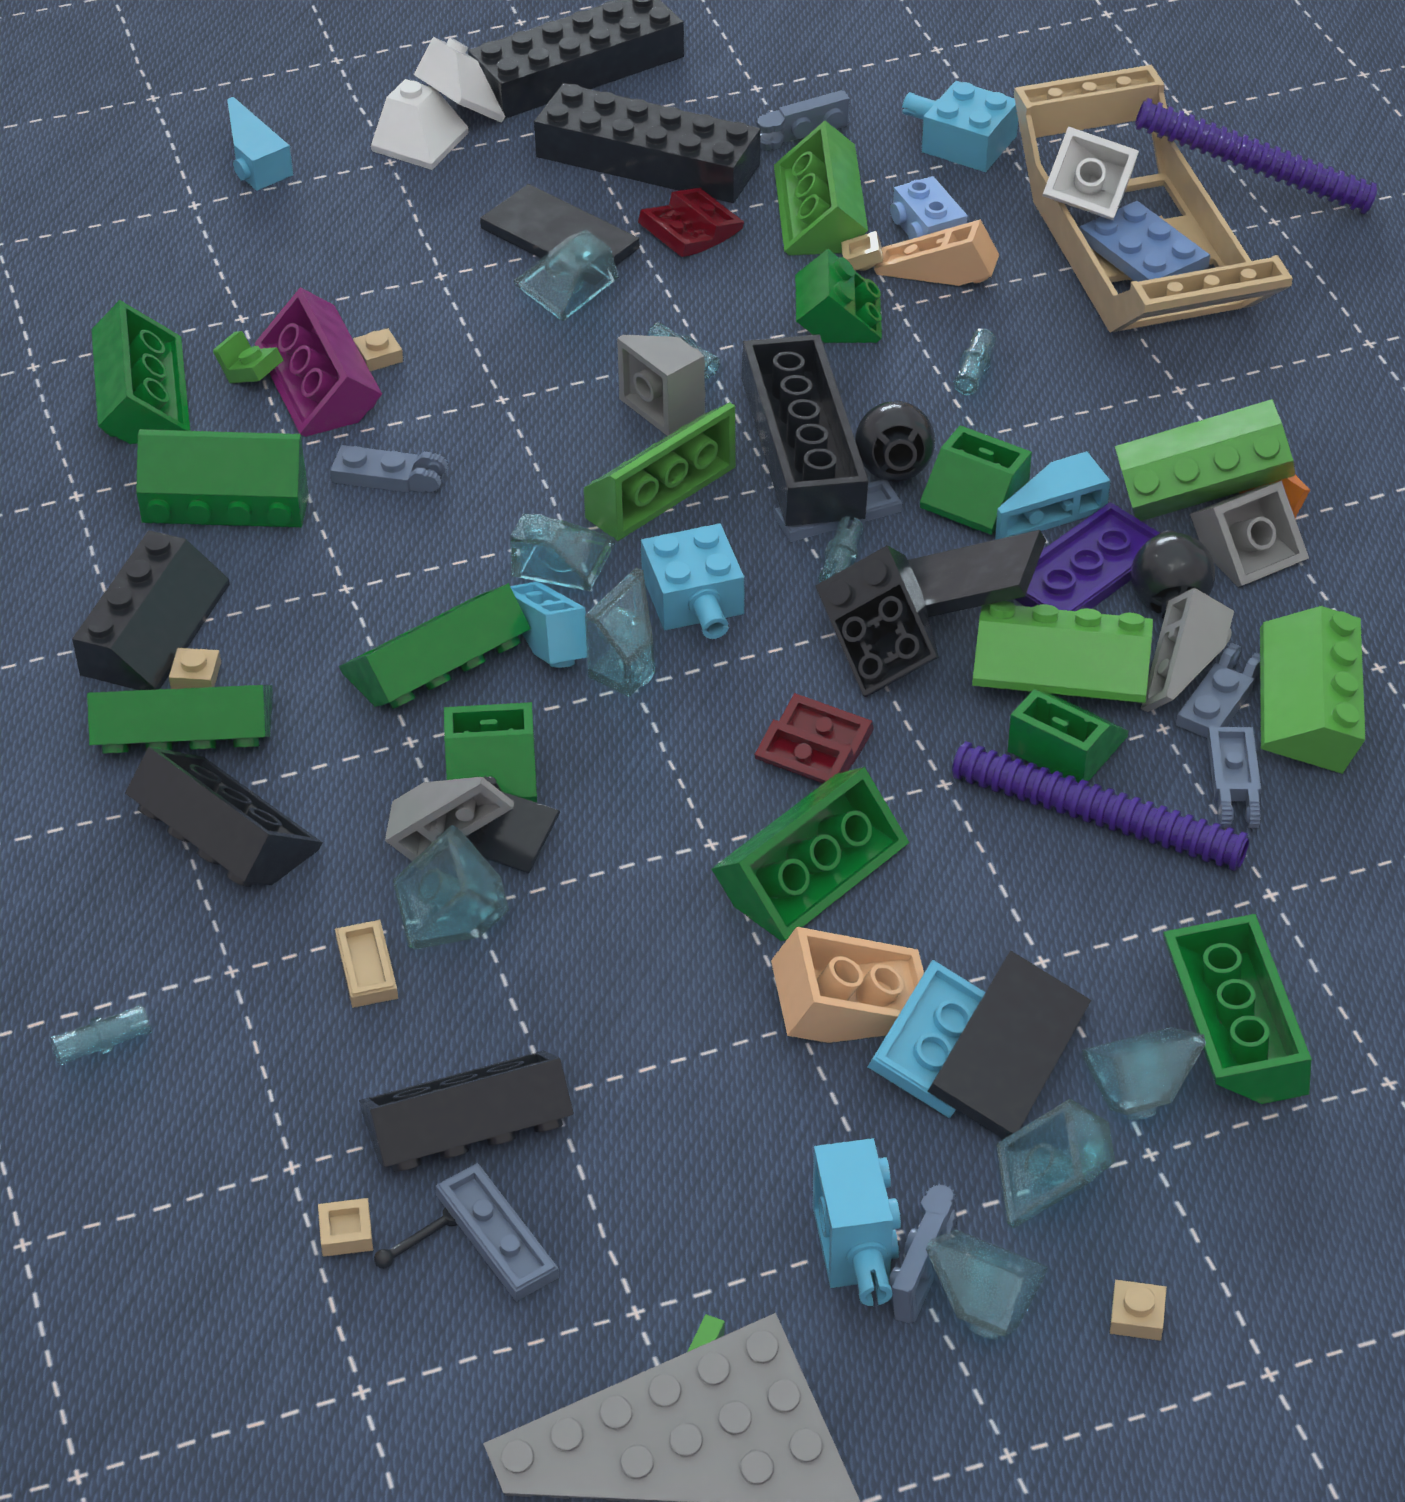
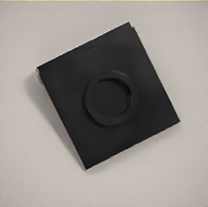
M490 776L484 777V779L504 793L495 778ZM504 793L514 801L513 809L465 836L458 842L463 850L469 854L530 873L560 811Z

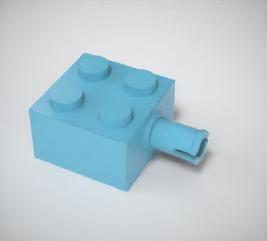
M955 81L940 99L936 101L909 92L903 102L902 108L904 109L902 113L904 115L923 119V153L976 170L987 172L1017 137L1018 115L1015 99L1000 92H992L975 87L967 82Z
M721 523L641 539L642 578L664 631L700 623L706 638L716 639L726 634L729 629L726 618L744 614V575Z
M874 1138L814 1146L813 1211L830 1288L858 1284L860 1301L867 1306H873L871 1292L875 1288L878 1305L884 1304L893 1295L888 1280L891 1273V1259L899 1258V1247L895 1229H900L901 1227L897 1199H888L886 1188L891 1186L888 1160L886 1157L878 1158Z

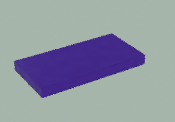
M1109 502L1042 550L1026 596L1016 598L1015 600L1026 607L1047 604L1055 606L1058 610L1077 611L1084 608L1092 609L1131 581V567L1135 555L1148 540L1157 536L1160 532Z

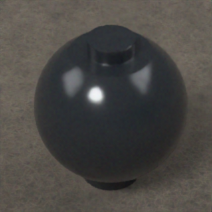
M889 401L873 407L864 415L858 425L855 442L866 470L883 480L903 481L918 475L929 464L935 449V433L929 418L919 408L903 401Z
M1164 531L1148 540L1135 555L1131 567V582L1139 600L1150 610L1162 613L1164 620L1169 600L1192 588H1196L1208 596L1210 595L1215 582V566L1209 551L1200 541L1187 534L1176 531Z

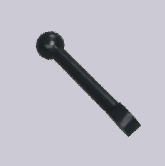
M445 1207L442 1217L391 1249L378 1250L375 1253L374 1262L377 1267L386 1269L393 1264L395 1257L446 1225L457 1226L458 1224Z

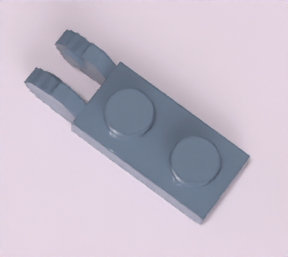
M840 90L779 107V110L766 113V115L762 114L756 121V127L760 128V132H762L760 133V149L762 151H771V149L780 148L783 142L805 138L825 120L835 129L848 126L850 98L845 91Z
M341 445L330 473L331 481L339 484L401 492L427 491L428 493H433L439 489L442 480L440 475L446 472L448 463L441 454H432V452L424 451L417 455Z
M1230 643L1223 652L1219 663L1213 665L1178 713L1176 726L1207 738L1208 727H1227L1252 692L1253 684L1260 675V654L1254 653L1247 662L1243 674L1232 669L1239 661L1241 646Z
M1208 727V750L1214 800L1218 801L1219 824H1221V828L1231 827L1234 818L1231 801H1246L1245 819L1248 828H1258L1261 816L1259 804L1261 783L1253 727Z
M945 1184L933 1185L932 1188H928L929 1190L926 1191V1196H923L921 1201V1211L924 1214L918 1229L912 1228L905 1244L903 1264L901 1268L895 1266L890 1274L889 1285L893 1293L895 1320L910 1324L916 1321L948 1249L949 1241L954 1232V1226H956L957 1215L955 1210H953L954 1202H956L954 1190H951L950 1186L947 1187Z

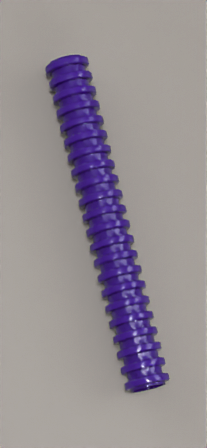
M1150 98L1143 101L1136 117L1135 128L1137 130L1145 128L1146 133L1150 135L1152 132H1156L1158 138L1166 136L1169 142L1177 140L1178 145L1182 147L1188 144L1190 150L1198 148L1201 154L1209 152L1210 157L1214 159L1220 156L1222 162L1230 160L1233 166L1241 164L1244 170L1252 168L1254 174L1262 172L1265 178L1273 176L1276 182L1284 180L1286 186L1294 184L1297 190L1305 188L1308 194L1316 192L1319 198L1327 196L1329 202L1337 200L1340 206L1348 204V208L1351 210L1359 208L1361 214L1368 212L1375 200L1378 188L1374 182L1366 184V179L1360 178L1358 181L1353 174L1345 176V172L1342 170L1334 172V167L1328 166L1326 169L1321 162L1313 164V160L1310 158L1302 160V155L1296 154L1294 157L1289 150L1281 152V148L1278 146L1270 148V143L1264 142L1262 145L1257 138L1249 140V136L1243 134L1242 137L1238 136L1236 130H1232L1230 133L1225 126L1217 128V124L1211 122L1210 125L1206 124L1204 118H1200L1198 121L1193 114L1185 116L1182 110H1179L1178 113L1174 112L1172 106H1168L1166 109L1161 102L1155 105Z
M967 741L959 747L953 761L952 773L954 779L961 780L965 777L966 782L969 784H974L977 781L979 787L987 788L991 786L992 791L997 793L1004 790L1005 795L1009 797L1017 794L1018 800L1025 801L1029 798L1033 805H1038L1041 802L1045 809L1051 810L1053 807H1056L1057 813L1064 814L1068 811L1072 818H1077L1080 815L1084 822L1090 823L1092 820H1095L1096 826L1103 827L1107 824L1109 825V830L1117 831L1118 828L1122 829V834L1126 836L1135 833V838L1138 840H1143L1144 837H1147L1151 844L1155 845L1159 841L1162 842L1163 848L1169 849L1171 846H1174L1175 851L1178 853H1183L1186 850L1189 851L1190 857L1196 858L1197 855H1201L1202 861L1210 862L1213 859L1217 866L1222 867L1224 864H1228L1229 870L1236 871L1241 867L1248 850L1249 838L1246 832H1241L1237 835L1233 828L1228 827L1226 830H1222L1221 824L1214 823L1210 826L1208 825V820L1201 818L1199 822L1195 821L1194 815L1191 814L1182 817L1181 811L1174 810L1170 813L1166 806L1161 805L1159 808H1155L1154 802L1147 801L1146 804H1143L1141 798L1134 797L1131 800L1128 799V794L1123 792L1115 795L1114 789L1108 788L1106 791H1103L1101 785L1094 784L1091 787L1087 780L1082 779L1080 782H1076V777L1071 775L1063 778L1062 772L1055 771L1051 774L1049 768L1042 767L1039 770L1035 763L1030 762L1028 765H1024V760L1019 758L1011 761L1010 755L1003 754L999 757L998 751L990 750L987 753L985 747L977 746L973 748L972 743Z

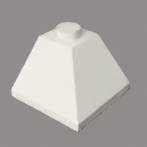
M433 37L414 75L459 105L503 122L505 115L478 61L466 54L468 47L450 37L447 43Z
M405 79L386 98L371 144V150L433 170L469 133L468 126L438 90L420 84L417 81Z
M1068 126L1042 196L1114 220L1133 172L1139 151Z

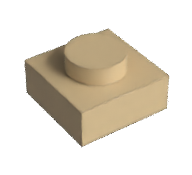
M877 231L841 242L843 258L850 262L854 270H868L877 263L883 262L882 247Z
M389 328L353 338L370 371L403 362L402 349Z
M177 648L169 675L171 689L214 687L221 665L219 650Z
M368 1198L318 1204L323 1257L373 1251Z
M1115 1280L1110 1334L1161 1341L1167 1286Z

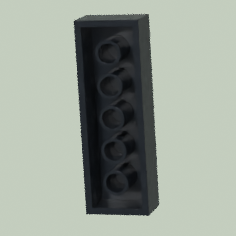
M661 0L608 1L601 6L586 11H578L571 16L556 21H548L541 26L526 31H518L511 36L496 41L485 42L481 46L469 49L468 55L478 61L505 115L504 119L547 105L563 83L576 84L582 88L593 89L683 58L684 22Z
M563 83L534 121L536 157L678 191L701 188L714 199L733 204L760 165V128L749 126L742 122H731L714 118L707 114L687 112L676 107L652 104L642 99H631L617 96L610 92L582 88L576 84Z
M820 334L743 341L741 379L785 526L866 519L868 478Z

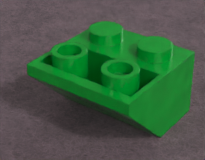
M827 249L795 274L796 322L812 335L820 334L822 343H877L882 339L881 292L872 280L864 279L859 275L847 259L839 258Z
M960 425L939 451L920 500V508L992 535L996 530L997 509L1030 481L1032 452Z
M1034 689L1010 715L1008 752L1028 762L1035 763L1040 768L1047 767L1051 773L1055 771L1062 772L1063 778L1071 775L1076 777V782H1080L1082 779L1089 782L1125 741L1129 730L1053 694Z
M532 702L444 707L447 780L490 776L495 778L504 793L537 802Z

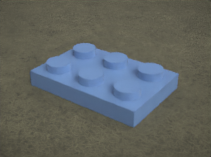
M1138 201L1119 208L1114 220L1099 217L1079 227L1089 246L1133 281L1139 282L1200 271L1209 267V253Z

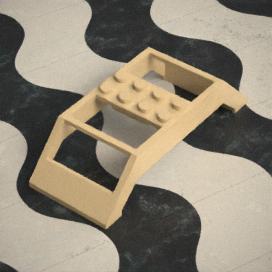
M1152 65L1014 88V99L1033 202L1110 333L1252 307L1292 286L1293 280L1278 255L1251 261L1175 142H1169L1166 136L1158 138L1156 132H1152V140L1159 174L1131 178L1125 192L1164 186L1183 216L1164 219L1162 215L1159 217L1209 253V265L1214 264L1216 268L1139 282L1132 281L1130 290L1118 294L1111 282L1132 279L1089 246L1064 203L1042 196L1049 177L1041 165L1036 138L1066 133L1068 126L1077 130L1136 121L1139 109L1147 98L1152 99V103L1155 105L1158 102L1163 103V107L1167 109L1164 95L1165 84Z

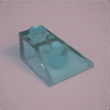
M585 229L566 238L515 278L514 284L561 321H565L619 277L611 248Z
M523 513L510 536L511 576L590 591L615 545V537L564 520L549 518L541 514Z
M636 567L585 615L588 677L627 697H630L640 686L649 683L656 669L643 570Z
M453 825L448 827L393 879L408 947L415 950L479 938L509 911L500 875L460 829Z
M1167 1027L1082 1049V1053L1109 1110L1127 1115L1129 1120H1138L1157 1114L1156 1107L1172 1103L1206 1045L1204 1034Z
M1070 1098L996 1144L1008 1225L1016 1228L1089 1184L1116 1162L1108 1121Z
M957 1229L930 1239L926 1248L956 1317L969 1322V1330L975 1334L997 1340L999 1335L1005 1337L1018 1329L1048 1269L1046 1265Z

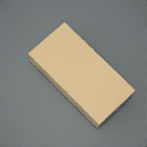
M376 920L336 928V940L352 1008L398 999L397 986L381 921Z

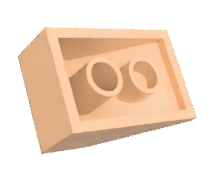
M801 927L795 928L771 960L787 1036L826 1043L886 1036L924 974L918 949Z

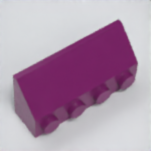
M301 287L254 343L260 349L278 348L284 361L269 374L299 433L305 437L359 423L364 415L375 406L377 400L382 395L335 305Z

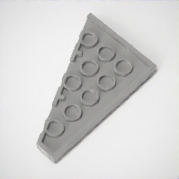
M776 1313L483 1443L505 1496H548L563 1499L591 1498L627 1502H860Z

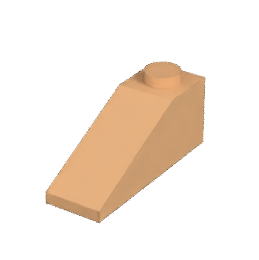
M980 219L885 246L882 248L883 262L877 263L874 270L877 275L960 286L971 282L981 283L991 277L999 253Z

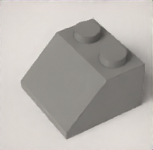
M622 335L617 338L619 399L667 436L705 414L704 355L698 349L693 348L679 337Z
M1282 481L1256 487L1190 514L1199 541L1207 548L1213 562L1237 587L1309 559Z

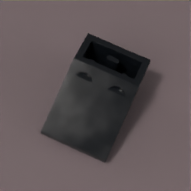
M886 545L815 585L864 697L870 696L939 658L923 594L906 555Z

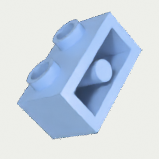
M934 176L894 187V201L890 206L891 216L894 223L900 225L907 233L909 239L967 223L968 215Z

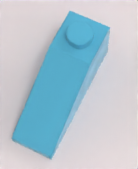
M234 97L227 99L236 157L233 166L237 176L241 180H245L256 191L293 176L290 145Z
M1087 451L1051 462L997 509L995 539L1036 530L1043 531L1091 516L1108 504L1110 479Z
M539 581L510 586L531 628L522 634L534 655L550 664L551 667L556 668L569 667L575 664L576 659L589 657L585 607Z

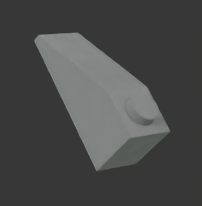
M1192 588L1168 601L1148 678L1146 703H1142V710L1149 712L1174 700L1225 648L1232 634L1230 629L1234 614L1232 609L1196 588Z
M483 777L423 782L392 801L385 841L418 865L513 809L514 801Z

